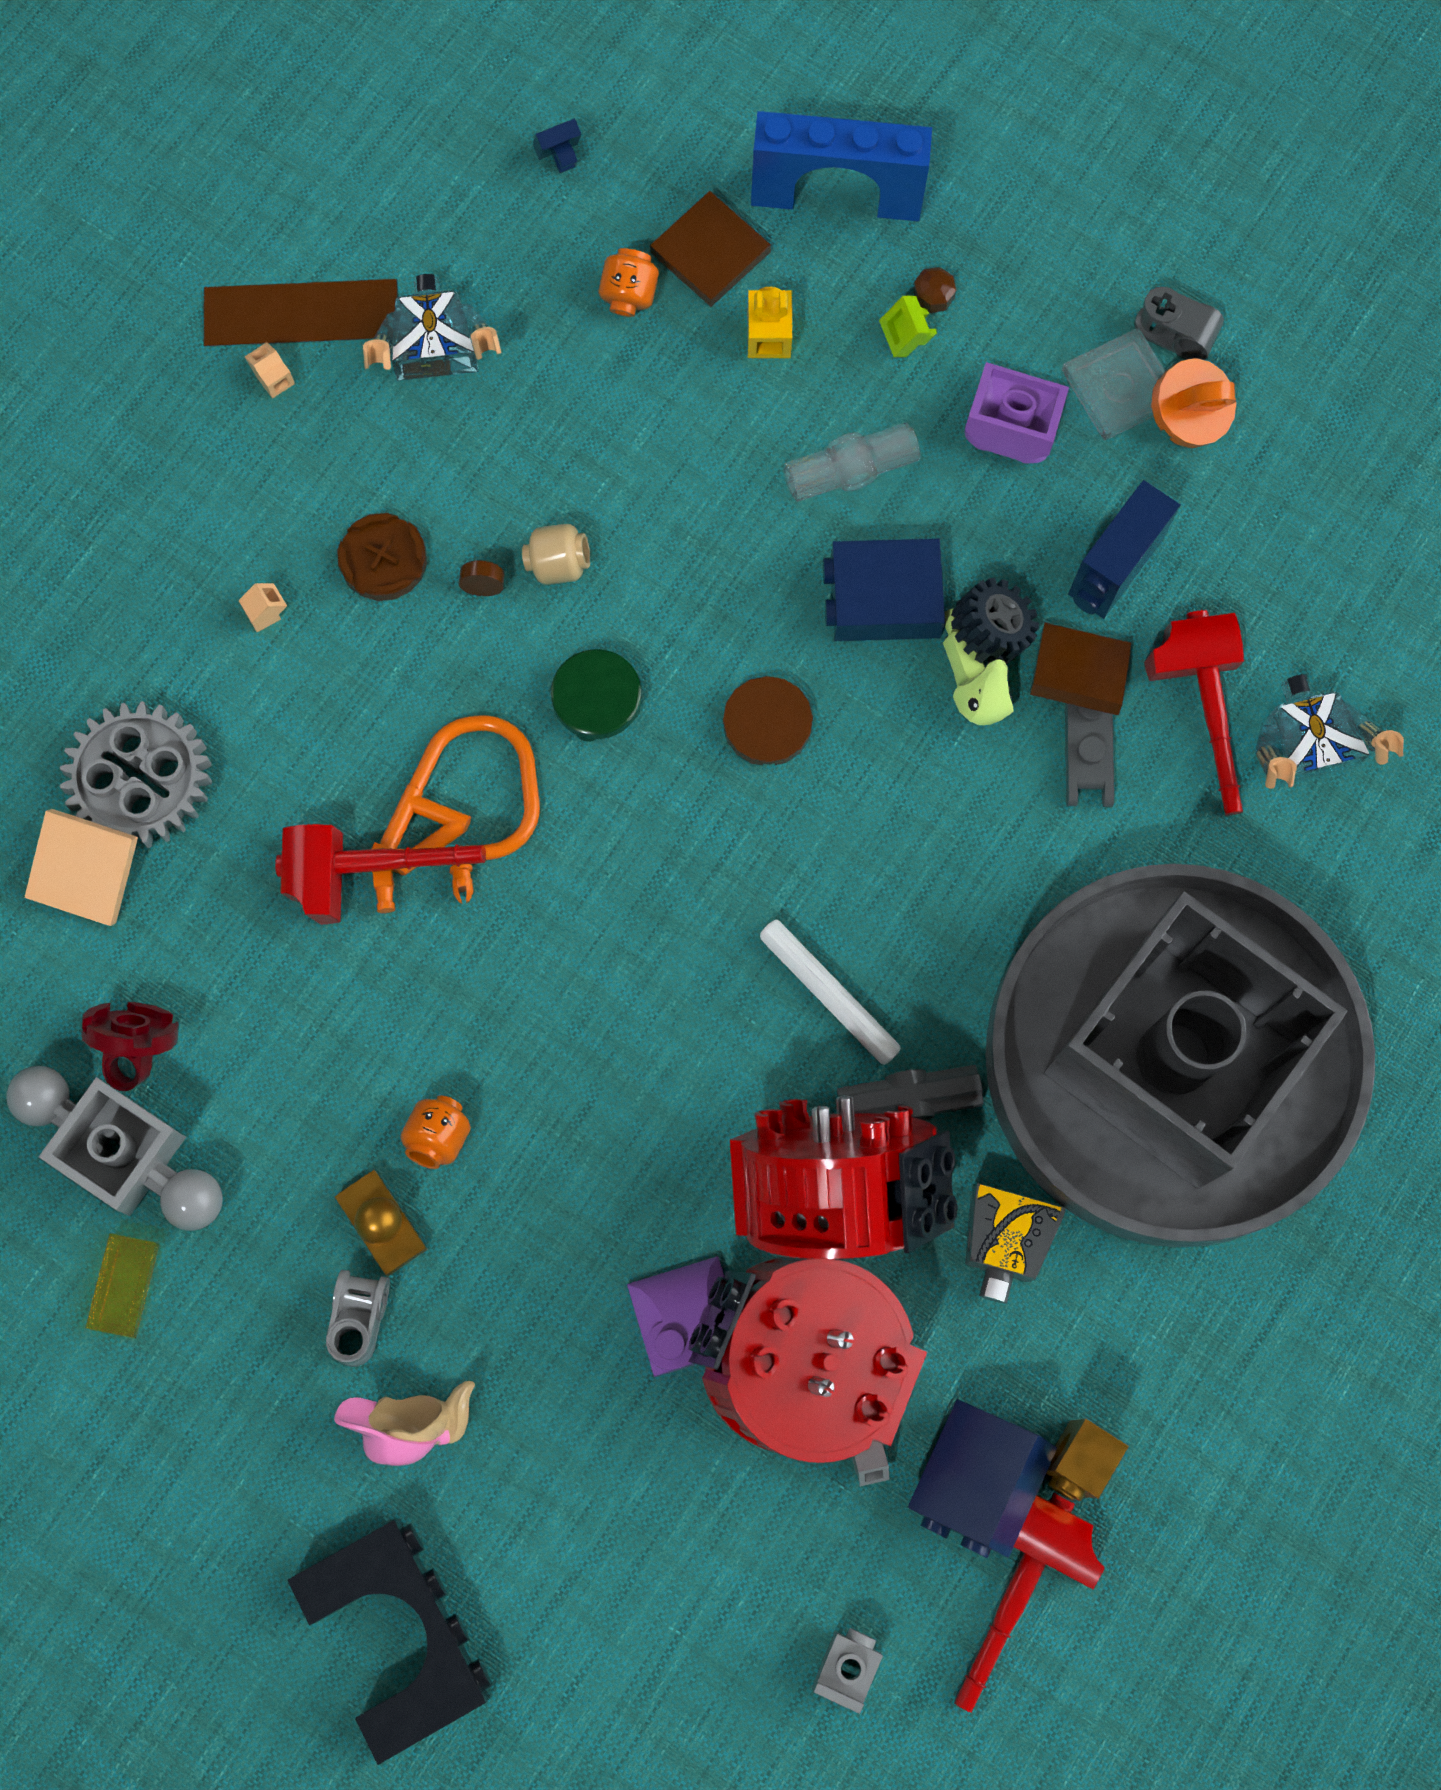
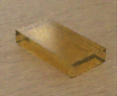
M109 1234L86 1329L136 1339L160 1244Z

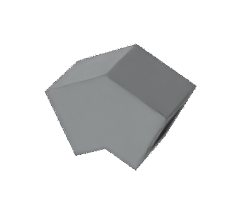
M872 1441L869 1449L852 1457L860 1486L890 1480L889 1465L883 1444Z

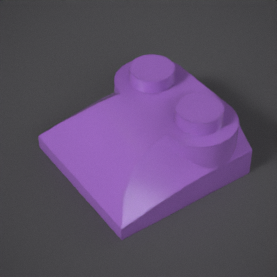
M986 362L965 426V437L973 446L983 451L1016 459L1022 463L1042 462L1050 454L1069 387Z
M718 1256L627 1284L654 1377L696 1365L688 1362L693 1352L688 1349L689 1341L696 1326L700 1322L705 1323L712 1305L708 1304L707 1301L715 1280L718 1277H724Z

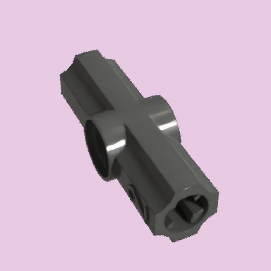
M976 1065L926 1073L924 1069L907 1070L888 1075L882 1081L837 1088V1097L843 1095L853 1097L854 1114H885L884 1112L898 1111V1106H909L913 1108V1118L927 1121L934 1118L935 1114L974 1109L983 1105L982 1085Z

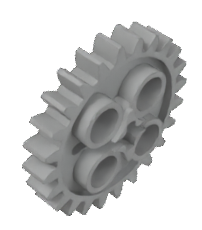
M145 702L139 703L136 713H132L125 703H121L120 716L116 717L105 708L103 709L105 722L99 725L94 720L87 719L86 721L91 732L88 736L75 732L73 735L81 745L78 749L65 748L64 750L69 758L73 760V764L60 766V771L65 776L72 778L60 784V788L65 794L73 795L65 801V805L71 811H78L76 817L140 837L147 848L152 847L153 835L159 834L164 841L169 842L170 834L168 828L174 826L178 830L185 832L186 828L181 820L184 815L196 819L199 817L192 806L193 802L208 801L206 795L199 789L200 786L212 784L209 775L200 772L212 766L207 756L200 755L207 747L202 739L193 740L197 732L191 724L182 727L184 720L179 713L176 712L167 719V711L162 705H158L151 715ZM141 738V743L135 751L129 753L122 752L124 744L129 739ZM111 753L138 774L143 772L151 783L169 791V796L163 798L138 778L133 776L129 778L121 767L104 759V755ZM170 761L178 762V767L172 775L167 777L159 776V770L165 763ZM114 774L113 780L108 787L95 789V784L102 775ZM151 798L150 805L144 812L139 814L132 813V807L138 799Z

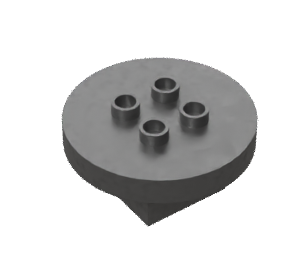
M1161 864L1128 869L1106 876L1081 888L1051 910L1031 931L1009 964L991 1008L986 1038V1067L992 1103L1001 1129L1026 1171L1046 1193L1085 1222L1108 1233L1131 1241L1156 1246L1193 1247L1231 1241L1266 1228L1297 1211L1328 1185L1352 1152L1365 1124L1372 1100L1375 1078V1047L1368 1009L1358 982L1344 956L1330 937L1311 917L1274 890L1247 877L1201 865Z

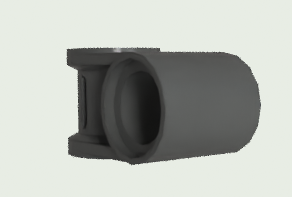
M1156 287L1146 295L1143 308L1135 317L1134 326L1138 335L1145 341L1168 349L1185 360L1193 358L1206 360L1223 326L1224 318L1217 309L1210 305L1192 300L1171 288ZM1163 299L1167 300L1165 307L1160 306ZM1153 322L1156 323L1154 330H1150L1151 324Z

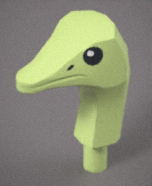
M953 609L944 612V626L948 637L943 642L957 684L953 694L957 708L965 718L977 725H991L999 722L1014 712L1007 681L1008 668L1003 660L997 659L990 662L985 668L983 663L975 660L977 654L975 651L968 655L963 650L967 643L965 641L958 643L955 635L960 630L952 629L951 622L956 618L951 616Z

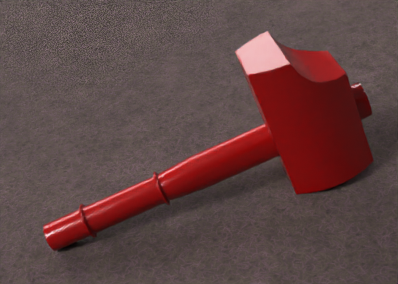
M1198 610L1187 613L1184 620L1171 621L1164 630L1161 646L1150 653L1144 664L1149 681L1197 675L1204 717L1211 739L1209 743L1212 744L1220 786L1218 791L1221 792L1224 813L1226 816L1242 813L1243 809L1239 793L1240 785L1237 782L1230 745L1231 737H1229L1227 711L1219 672L1237 670L1244 662L1242 636L1235 613L1209 616L1208 610Z
M295 825L283 828L282 854L276 856L275 871L277 876L281 877L280 893L292 901L300 902L306 916L321 925L341 922L342 874L379 872L402 868L410 870L412 867L456 865L459 867L462 864L485 863L486 849L484 845L459 846L456 844L453 847L419 849L407 847L406 849L381 848L343 851V833L333 825Z
M1053 1493L1050 1501L1036 1495L1014 1547L1024 1552L1000 1601L993 1623L989 1625L990 1630L968 1675H964L966 1679L954 1704L972 1713L983 1688H987L985 1684L1007 1639L1011 1638L1010 1633L1023 1614L1045 1566L1048 1565L1091 1589L1095 1588L1105 1569L1093 1551L1092 1531L1094 1525L1073 1514L1072 1511L1075 1504L1056 1493Z

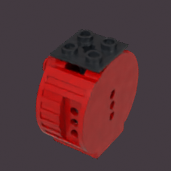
M843 1095L836 1098L837 1114H829V1108L826 1106H817L812 1109V1116H809L806 1105L807 1099H789L779 1103L780 1109L760 1110L754 1113L756 1129L730 1139L736 1235L747 1236L749 1243L760 1250L782 1256L810 1259L869 1257L887 1254L890 1251L904 1249V1253H910L954 1228L958 1205L952 1191V1172L955 1166V1154L950 1147L949 1131H943L936 1135V1127L933 1124L912 1117V1107L898 1106V1111L884 1112L885 1114H854L853 1097Z
M780 1257L761 1262L747 1269L746 1272L726 1271L723 1278L718 1277L715 1280L707 1301L708 1304L712 1305L705 1323L700 1322L696 1326L689 1341L688 1349L693 1352L688 1362L706 1368L702 1380L707 1396L717 1414L732 1431L758 1447L774 1451L792 1459L813 1463L835 1462L853 1457L869 1449L872 1441L888 1446L892 1445L927 1352L910 1345L914 1334L909 1318L898 1298L880 1279L869 1271L846 1261Z

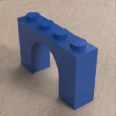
M758 111L753 149L751 206L793 210L797 180L812 170L835 167L858 171L877 183L880 188L877 218L919 221L929 170L933 127Z

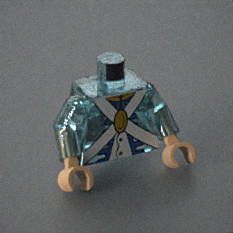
M434 274L416 276L413 281L415 294L396 298L395 311L386 315L374 339L365 342L363 345L365 369H369V366L373 363H383L384 369L390 370L392 361L397 381L479 372L477 360L482 359L481 354L483 352L494 350L497 354H501L497 331L488 325L472 305L461 304L458 292L454 290L440 291L439 278Z
M1301 674L1281 682L1286 703L1276 706L1267 717V720L1262 723L1254 751L1258 762L1266 774L1265 786L1269 789H1274L1275 784L1277 788L1287 785L1288 787H1293L1295 783L1359 768L1371 755L1370 750L1375 752L1376 762L1384 765L1388 763V751L1395 752L1399 757L1403 756L1404 738L1399 732L1381 730L1349 702L1343 701L1337 691L1313 696L1307 675Z

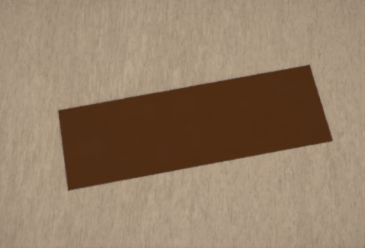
M397 279L204 287V346L398 338Z

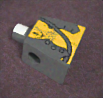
M977 1183L972 1188L965 1263L966 1265L986 1270L979 1294L980 1297L1007 1304L1013 1278L1029 1283L1036 1279L1064 1217L1065 1207Z

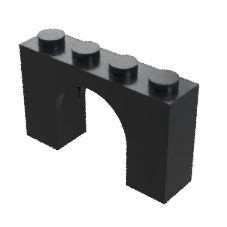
M400 1519L387 1523L287 1580L309 1626L361 1597L371 1594H387L405 1601L417 1612L423 1622L427 1635V1654L419 1675L408 1687L355 1718L377 1765L485 1704L490 1699L487 1689L493 1686L481 1660L477 1659L472 1662L463 1645L470 1639L461 1619L456 1613L449 1617L440 1599L447 1595L440 1577L434 1568L426 1571L418 1553L424 1550V1547L415 1528L411 1523L404 1527Z

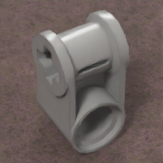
M342 1269L339 1272L334 1289L326 1346L328 1352L341 1364L349 1367H358L365 1364L372 1357L375 1351L380 1322L384 1316L388 1301L389 1277L382 1276L379 1280L351 1276L349 1270ZM353 1293L370 1295V1297L354 1295ZM357 1330L361 1332L363 1344L360 1350L353 1355H343L339 1349L341 1337L349 1331Z

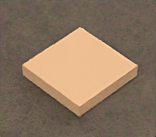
M55 809L45 811L24 898L108 926L116 924L138 837Z

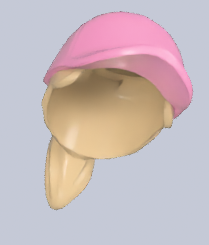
M465 1381L453 1389L445 1402L425 1395H418L403 1400L383 1397L378 1402L358 1397L349 1398L343 1401L337 1408L334 1421L342 1427L362 1434L364 1452L372 1462L390 1466L413 1464L430 1452L434 1445L452 1444L462 1438L468 1424L469 1399L475 1383L473 1381Z

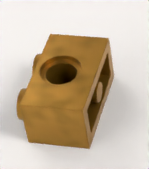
M1087 1419L1070 1420L1055 1445L1057 1450L1046 1473L1052 1478L1047 1485L1072 1501L1074 1498L1081 1501L1083 1497L1099 1499L1129 1446Z

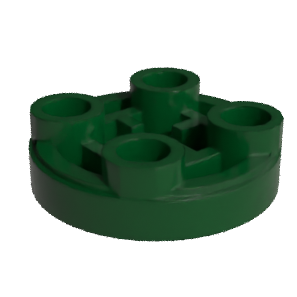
M602 649L585 650L568 658L557 670L551 685L552 705L562 725L570 732L576 734L579 739L591 742L596 739L609 738L624 731L640 713V680L633 666L620 655Z

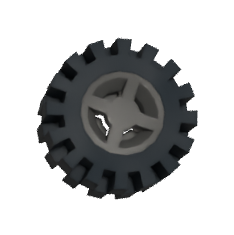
M989 578L985 582L984 580L980 581L956 603L957 606L952 610L951 616L956 617L951 622L952 629L960 630L955 635L957 642L965 641L967 646L963 650L968 655L975 651L977 653L975 660L979 663L987 659L989 664L994 660L1000 659L1008 664L1027 649L1037 637L1035 632L1039 629V622L1032 621L1038 616L1036 609L1028 610L1027 608L1031 600L1028 596L1021 599L1018 596L1021 589L1015 585L1009 590V581L1003 579L996 583L995 578Z

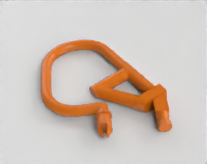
M487 715L463 717L442 727L428 743L380 843L374 842L372 849H397L414 813L444 826L411 849L445 847L467 831L471 822V816L422 797L423 790L441 752L451 740L469 732L489 731L506 738L517 752L520 765L524 814L519 827L513 834L502 841L484 844L486 860L502 858L517 851L533 834L540 814L535 758L528 739L510 722ZM462 864L459 867L452 865L449 871L453 878V895L459 903L463 904L460 892H466V903H469L474 893L470 873L472 872V865ZM412 867L410 870L402 868L372 872L374 889L378 900L376 905L378 913H391L395 911V903L393 902V872L407 875L417 867Z

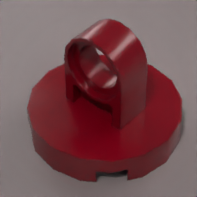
M128 1002L127 1011H110V1003H104L89 1008L82 1015L81 1036L88 1046L103 1052L102 1073L106 1082L118 1091H129L143 1083L150 1076L153 1055L169 1051L176 1045L179 1023H172L173 1014L154 1005ZM119 1057H125L133 1063L136 1072L134 1078H128L121 1073L118 1067Z

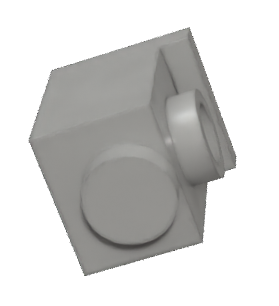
M849 1628L846 1636L835 1631L811 1687L813 1692L860 1714L883 1657L880 1652L874 1650L877 1640L852 1628ZM848 1659L856 1660L860 1666L859 1673L853 1678H846L841 1673V1666Z

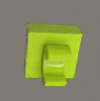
M902 296L879 320L893 357H907L919 345H926L937 334L936 329H929L925 319L929 312L927 309L920 307L916 296Z

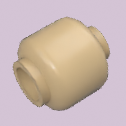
M571 524L536 528L531 533L529 544L522 547V559L525 570L527 572L533 571L537 581L543 585L577 581L582 576L583 570L590 567V549L585 533H579Z

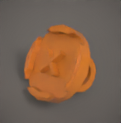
M1197 358L1180 361L1165 370L1162 377L1157 380L1153 387L1151 407L1155 422L1160 430H1165L1172 437L1170 440L1179 446L1197 448L1214 443L1227 433L1235 418V384L1229 381L1221 369L1209 361Z

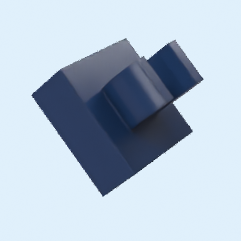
M575 118L535 134L533 147L538 159L541 160L552 155L559 173L575 168V163L578 162L572 147L578 145L582 134Z

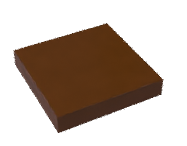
M711 191L705 194L650 245V253L710 307L771 252V244Z
M1044 622L1030 695L1119 716L1123 704L1131 642Z

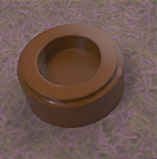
M475 560L467 562L460 568L459 587L463 591L476 596L497 595L502 592L504 587V570L497 564L489 561Z

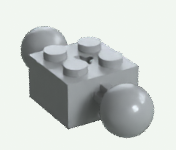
M46 1066L28 1067L18 1072L11 1080L7 1089L6 1099L12 1115L26 1125L45 1126L53 1123L59 1128L39 1155V1158L115 1210L130 1216L150 1189L160 1196L162 1213L167 1221L176 1228L187 1231L200 1230L210 1225L219 1215L223 1195L218 1182L210 1174L197 1169H187L177 1173L167 1166L186 1137L99 1078H95L77 1104L69 1100V1088L63 1076L52 1068ZM111 1140L120 1142V1148L115 1155H111L112 1152L107 1148Z

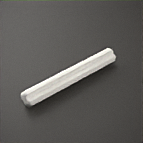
M775 919L761 931L760 938L767 947L881 1064L889 1063L899 1053L901 1048L894 1038L779 920Z

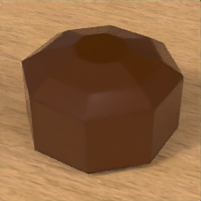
M940 267L923 269L914 281L913 294L917 297L920 307L927 309L929 313L946 311L956 295L953 275Z

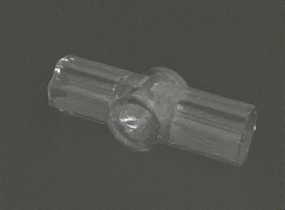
M906 422L864 437L860 433L845 434L833 440L825 450L784 463V473L792 497L795 498L796 502L840 487L843 491L858 490L872 483L879 474L919 461L921 454L915 432Z

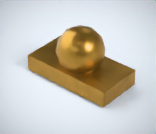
M375 1170L334 1196L386 1276H390L428 1250Z

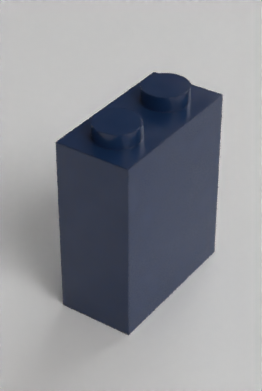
M1143 480L1081 562L1068 593L1073 598L1075 604L1088 614L1096 613L1105 619L1163 541L1181 504Z
M940 538L833 541L831 556L823 558V583L832 585V599H825V625L834 626V641L941 638L945 624Z
M957 1399L907 1508L924 1517L920 1526L947 1539L950 1531L964 1536L960 1544L961 1546L988 1559L991 1550L1009 1558L1057 1447L1038 1434Z

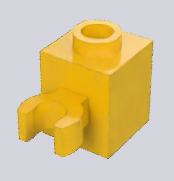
M776 287L748 290V358H791L792 290H780Z

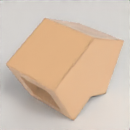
M266 342L245 356L255 376L272 399L295 384L291 372L283 363L277 351L269 343Z
M255 583L239 599L244 612L256 632L281 620L279 614L287 607L274 583Z

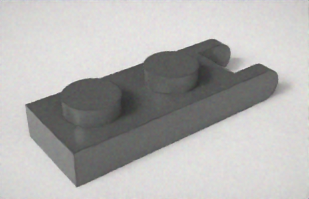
M1065 703L1067 806H1077L1078 789L1102 790V806L1113 807L1114 762L1113 714Z

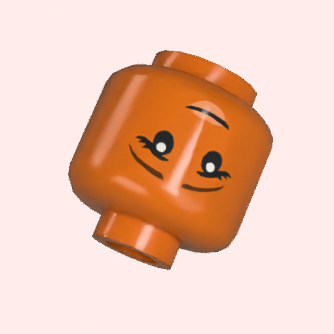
M620 248L617 254L608 256L604 262L598 294L605 302L611 304L610 312L621 316L634 317L636 310H645L652 305L659 270L651 263L650 255L634 249Z
M443 1095L437 1096L436 1099L418 1101L400 1136L406 1148V1156L413 1162L429 1169H438L440 1165L453 1163L458 1157L471 1129L468 1118L461 1112L463 1109L462 1105L456 1100Z

